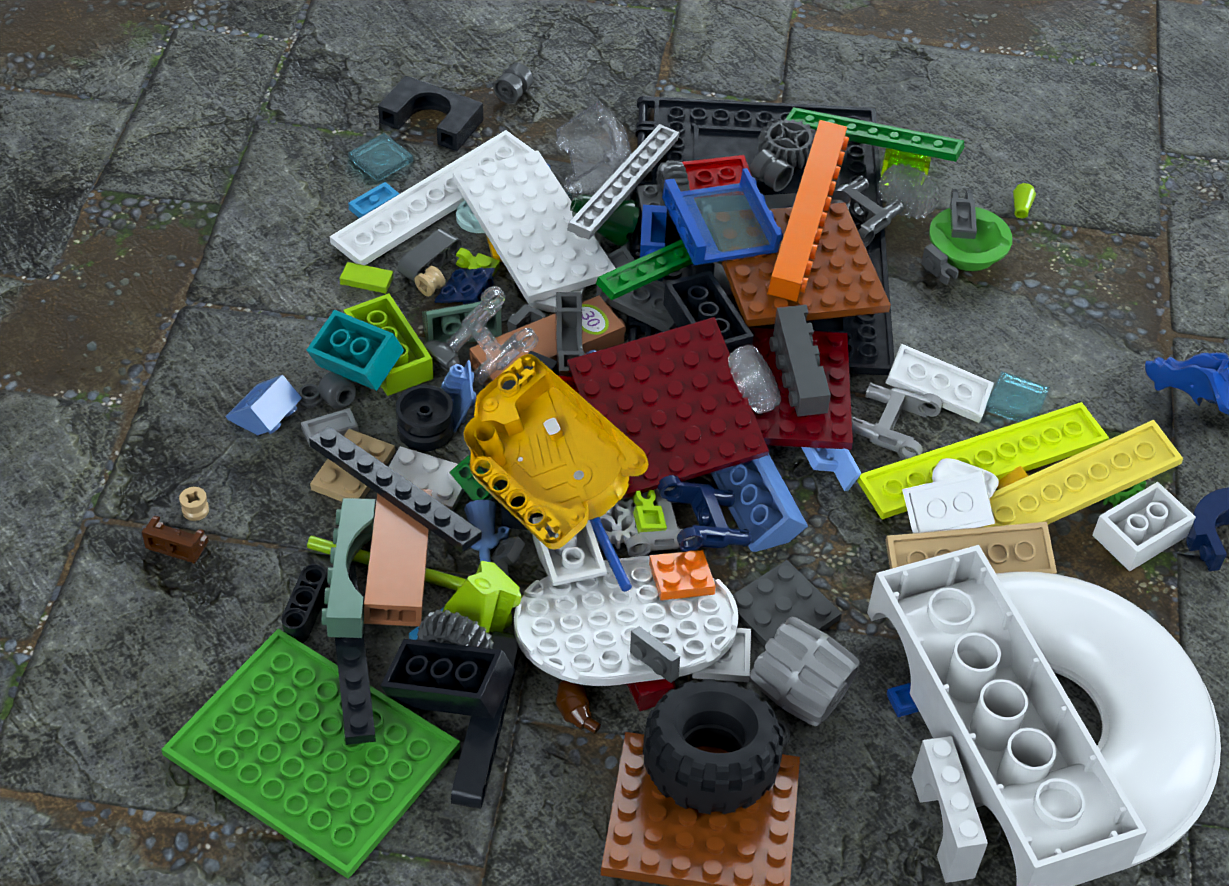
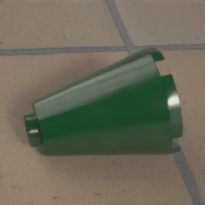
M580 194L578 197L573 198L570 205L573 217L593 195ZM625 199L596 232L615 245L624 246L629 241V239H626L628 232L633 234L638 221L639 208L635 207L638 203Z

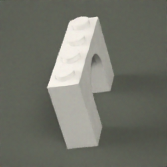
M948 736L923 740L912 780L920 803L938 800L940 804L943 837L937 858L945 883L974 879L988 842L953 738Z

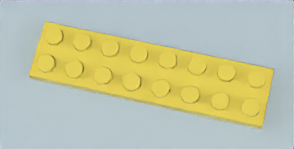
M1155 420L1149 421L996 490L990 498L995 524L982 527L1038 522L1053 523L1182 464L1183 457Z

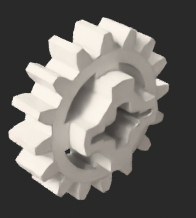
M624 499L618 501L606 514L599 517L611 544H615L617 549H620V543L624 542L626 545L627 539L638 534L633 514L635 507H633L632 499L624 502Z

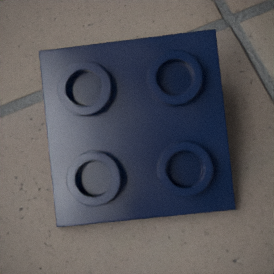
M495 268L455 270L434 302H463V304L483 301L490 288L494 285L492 274Z

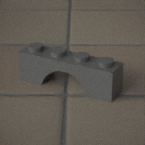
M556 292L557 375L571 377L567 360L584 355L582 348L581 292Z

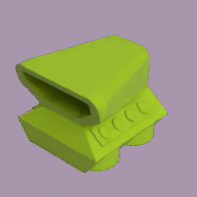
M481 561L476 574L469 576L445 604L443 612L449 610L454 614L458 612L461 616H468V619L477 621V625L484 627L486 633H489V631L492 633L493 631L502 632L503 629L510 627L512 624L511 609L519 606L521 602L520 587L495 563Z

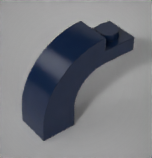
M1229 487L1215 490L1200 500L1193 513L1196 518L1186 537L1189 551L1199 550L1202 561H1205L1209 571L1220 570L1227 555L1216 532V528L1222 525H1229Z

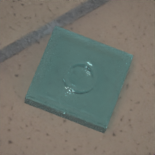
M382 133L350 151L349 159L376 181H380L413 162V155L388 135Z
M1001 371L985 410L1017 422L1037 417L1050 387Z

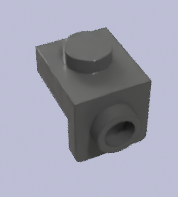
M525 304L516 314H512L508 319V332L545 318L546 315L540 310Z

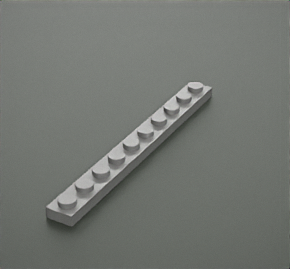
M659 124L569 221L567 231L589 240L675 144L680 132Z

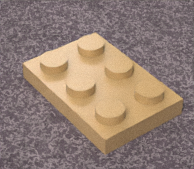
M348 429L344 437L385 465L389 463L395 454V445L351 429ZM329 459L326 460L310 483L312 491L341 502L343 498L364 499L370 491L368 486Z

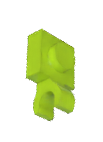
M460 248L456 253V256L459 257L456 265L461 268H495L492 276L500 268L499 260L481 253L474 257L465 248Z

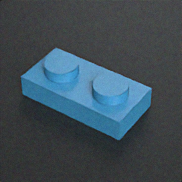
M384 182L348 203L349 210L358 218H361L396 197L399 193Z

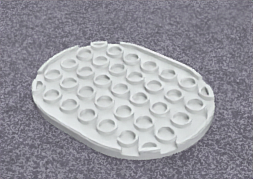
M649 556L619 559L632 585L629 591L623 592L608 561L604 560L607 569V575L556 586L552 585L548 576L540 581H534L524 591L521 602L515 608L514 632L517 643L525 656L534 665L559 679L590 686H611L665 679L661 675H657L653 669L630 653L631 631L638 626L642 627L680 656L679 677L703 670L718 661L731 647L738 626L736 602L729 589L719 579L715 580L713 578L716 586L715 595L660 600L650 569Z

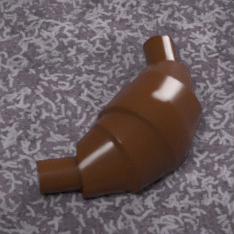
M565 680L560 682L557 689L556 706L564 720L581 730L586 728L596 734L601 724L591 718L592 713L589 709L585 685Z

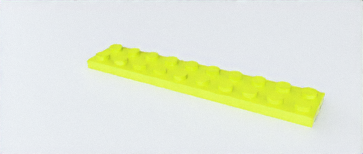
M1080 402L862 473L857 482L880 518L885 519L907 511L902 489L932 483L933 470L942 459H956L991 472L1000 480L1019 466L1026 472L1074 456L1109 440V437L1084 404Z

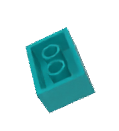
M334 310L306 351L319 367L377 391L403 353L404 348L393 333Z

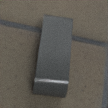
M438 229L404 255L398 263L397 270L415 282V277L420 273L424 274L428 267L435 266L440 269L452 260L462 247V241L447 231Z

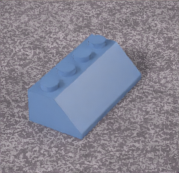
M769 453L768 456L711 473L720 490H733L735 501L732 507L728 508L739 529H748L750 531L751 542L748 547L752 552L789 543L808 527Z

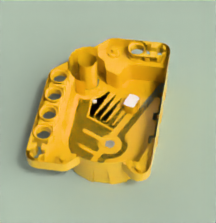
M532 354L519 357L479 392L476 397L474 418L468 422L464 430V440L471 452L470 471L475 480L546 547L554 550L560 549L586 526L588 520L606 514L609 509L623 498L629 486V476L642 475L646 472L649 465L645 452ZM527 365H528L529 367H532V366H533V369H531V370H529V369H527V368L524 369V367L527 366ZM508 380L516 382L515 386L511 389L506 390L502 388L503 384ZM479 466L489 469L484 474H478L476 470ZM499 480H506L508 482L503 490H495L493 488L494 484ZM522 496L525 498L523 505L519 507L511 505L515 497ZM534 513L543 514L542 520L536 524L529 522L530 516ZM547 526L553 533H558L559 537L556 539L550 537L546 530Z

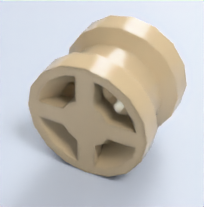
M430 266L425 270L424 274L420 273L415 277V284L422 294L429 297L434 294L435 289L445 286V278L438 268Z
M189 487L180 494L179 500L182 506V514L186 519L198 521L208 515L209 505L206 492L200 487Z

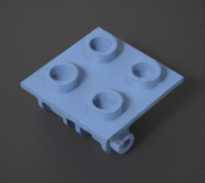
M469 360L465 367L460 364L451 366L440 387L450 395L453 401L454 432L457 431L461 423L465 422L467 411L470 406L474 405L476 400V392L473 391L474 372H471V362Z

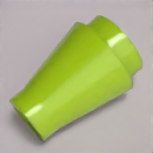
M1022 183L1017 185L1013 191L1014 215L1017 218L1023 219L1028 217L1029 210L1036 197V192L1032 185Z

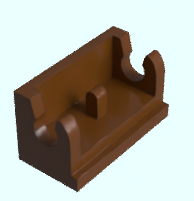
M153 516L146 528L142 530L145 548L196 563L209 541L208 537L204 536L205 531L199 529L195 534L165 526L164 523L159 522L160 517Z

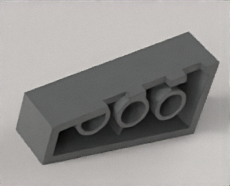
M807 304L777 308L773 337L769 339L770 350L775 352L776 367L782 371L783 387L788 388L789 403L791 407L794 406L797 417L828 413L831 397L824 368L820 366L818 345L813 346L812 334L814 330L812 323H806V317L809 313Z

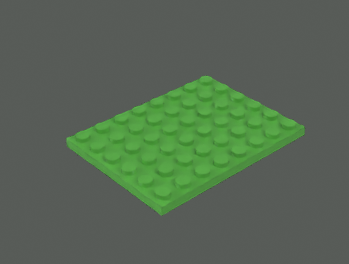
M277 629L161 750L163 756L349 879L460 749V741L370 686L376 742L346 745L338 665L282 630Z

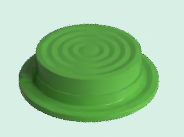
M975 207L976 238L951 237L950 208L940 212L932 220L929 229L930 241L948 256L947 263L951 266L965 271L986 269L1004 258L1012 245L1011 230L999 216L988 210Z

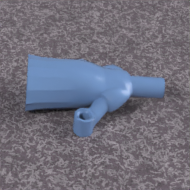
M490 500L471 501L464 508L468 522L482 531L481 540L470 547L479 551L480 562H491L490 550L495 548L500 540H506L509 537V528L506 526L499 527L498 533L495 534V512L497 506L495 502Z

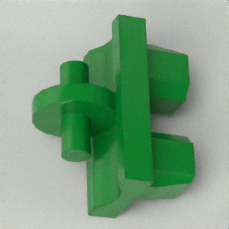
M468 455L449 473L473 501L491 500L493 496L473 477L470 471L471 456ZM480 466L476 470L478 474L485 473ZM494 484V487H493V488H494L495 490H500V489Z

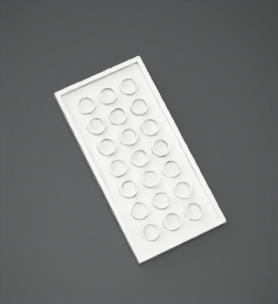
M539 151L453 173V181L528 303L555 296L556 292H569L596 284L598 276L616 269L594 235L588 240L567 231L569 221L573 218L572 211H570L572 201Z

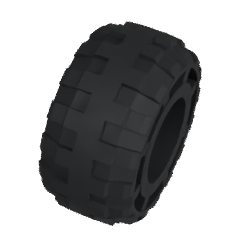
M703 679L702 682L698 683L690 681L681 684L676 691L674 689L669 690L657 702L654 710L650 711L643 741L644 766L658 790L666 798H673L676 805L688 809V807L698 810V813L711 814V812L733 813L741 806L748 808L756 803L775 783L782 758L783 733L773 709L767 702H762L759 699V695L752 690H745L738 687V684L726 681V683L715 682V679ZM712 746L721 748L729 753H710L699 750L696 747Z

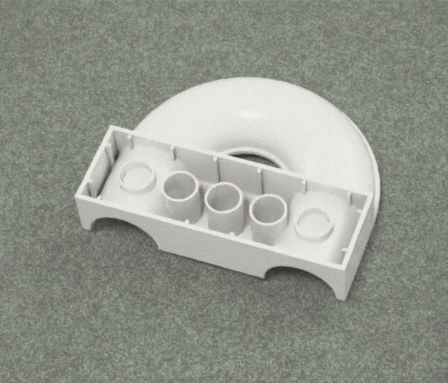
M979 545L876 573L867 613L871 621L888 617L896 628L909 663L911 675L910 695L933 738L952 736L976 808L983 805L987 806L1002 826L1015 862L1016 886H1075L1133 867L1167 850L1195 824L1211 797L1218 776L1221 753L1219 724L1208 690L1193 662L1172 635L1149 614L1123 597L1077 578L1043 572L995 573ZM1054 673L1074 681L1095 702L1102 721V733L1098 745L1095 744Z

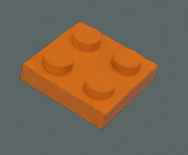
M703 550L649 555V565L660 600L715 595L716 586Z

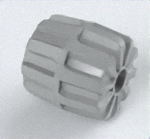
M790 617L786 620L785 624L782 623L778 627L774 638H770L765 644L766 651L757 657L749 680L782 709L812 726H819L831 715L848 691L857 675L860 661L824 632L796 617Z

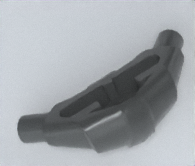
M436 340L422 343L432 357V361L446 372H449L450 367L455 364L461 365L459 356L451 344Z

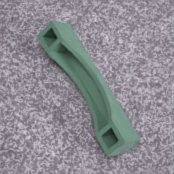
M343 498L341 509L336 510V525H339V528H334L333 544H336V547H331L330 563L333 564V567H328L327 582L331 586L325 588L324 600L328 607L322 608V625H327V637L362 638L364 597L355 589L350 581L348 571L355 555L372 539L376 499Z

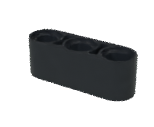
M310 564L304 567L282 615L283 632L301 643H304L309 638L324 603L325 588L328 587L323 566Z

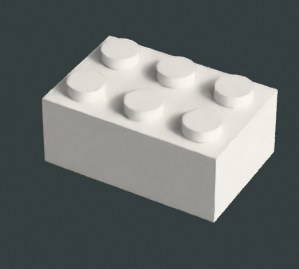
M1156 482L1100 515L1092 536L1125 568L1131 571L1186 538L1196 517L1159 482Z

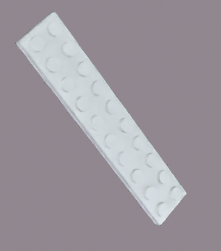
M505 130L330 236V243L354 263L367 265L457 209L459 204L465 201L453 181L454 172L534 152V150Z

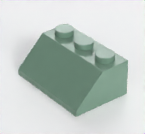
M500 299L422 311L423 330L427 342L436 340L453 346L493 339L502 335Z

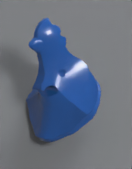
M1201 353L1185 361H1177L1172 357H1169L1167 360L1157 357L1153 361L1145 362V371L1148 377L1154 381L1157 391L1167 387L1178 388L1188 393L1198 406H1200L1202 398H1204L1209 403L1218 405L1219 411L1229 415V356L1226 353Z

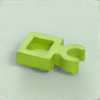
M649 490L646 496L647 499L641 496L640 491H636L633 496V502L636 505L633 514L638 534L639 532L666 531L667 526L662 507L654 506L653 504L656 498L655 492Z

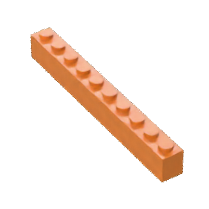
M822 120L819 121L771 276L767 293L769 295L797 302L799 293H805L808 278L804 276H810L813 261H809V259H815L818 245L814 244V242L819 243L823 229L819 228V226L824 227L827 213L823 211L828 212L832 197H828V195L833 196L836 182L832 180L837 181L841 168L839 166H842L845 155L843 151H846L849 137L845 136L846 126Z

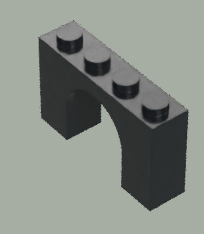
M406 75L378 105L379 123L397 130L416 112L437 110L445 113L447 116L437 126V144L454 151H458L483 121L482 102Z

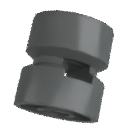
M513 63L495 81L493 89L501 101L513 104L532 85L534 78L529 68L525 65Z
M766 149L759 152L750 166V173L758 180L764 182L765 185L778 192L788 185L792 179L794 168L784 160L778 159L775 154Z

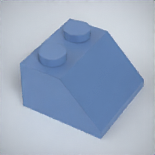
M280 375L257 384L225 417L256 435L266 432L271 434L281 426L280 421L284 417H288L296 411L297 407L295 405L302 397L287 379Z

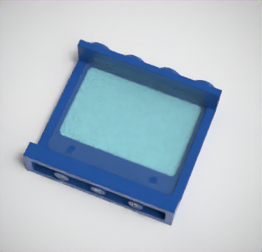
M747 168L742 170L741 180L738 184L681 192L675 179L665 180L662 199L694 265L778 252L779 244L783 239L782 230L777 226L773 212L768 209L764 195L759 192L756 180L751 176Z

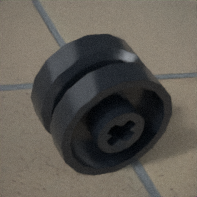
M418 385L407 389L396 401L397 432L401 442L407 447L417 451H433L443 447L450 441L454 434L453 401L450 395L442 388L433 385Z

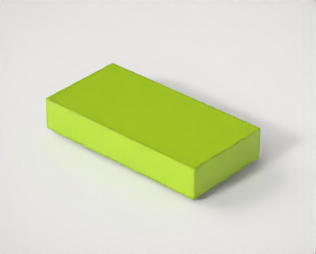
M347 262L340 276V284L386 294L394 278V273L390 270Z

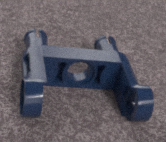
M675 475L666 476L659 481L658 490L660 496L663 499H667L668 502L691 503L700 525H692V527L679 532L677 541L682 551H694L700 547L725 548L728 545L747 547L750 544V531L748 529H730L720 506L732 507L735 501L733 490L714 489L709 484L681 482L678 476ZM670 486H676L671 490L665 491ZM695 536L694 538H692V539H690V540L684 541L685 539H687V538H689V537Z

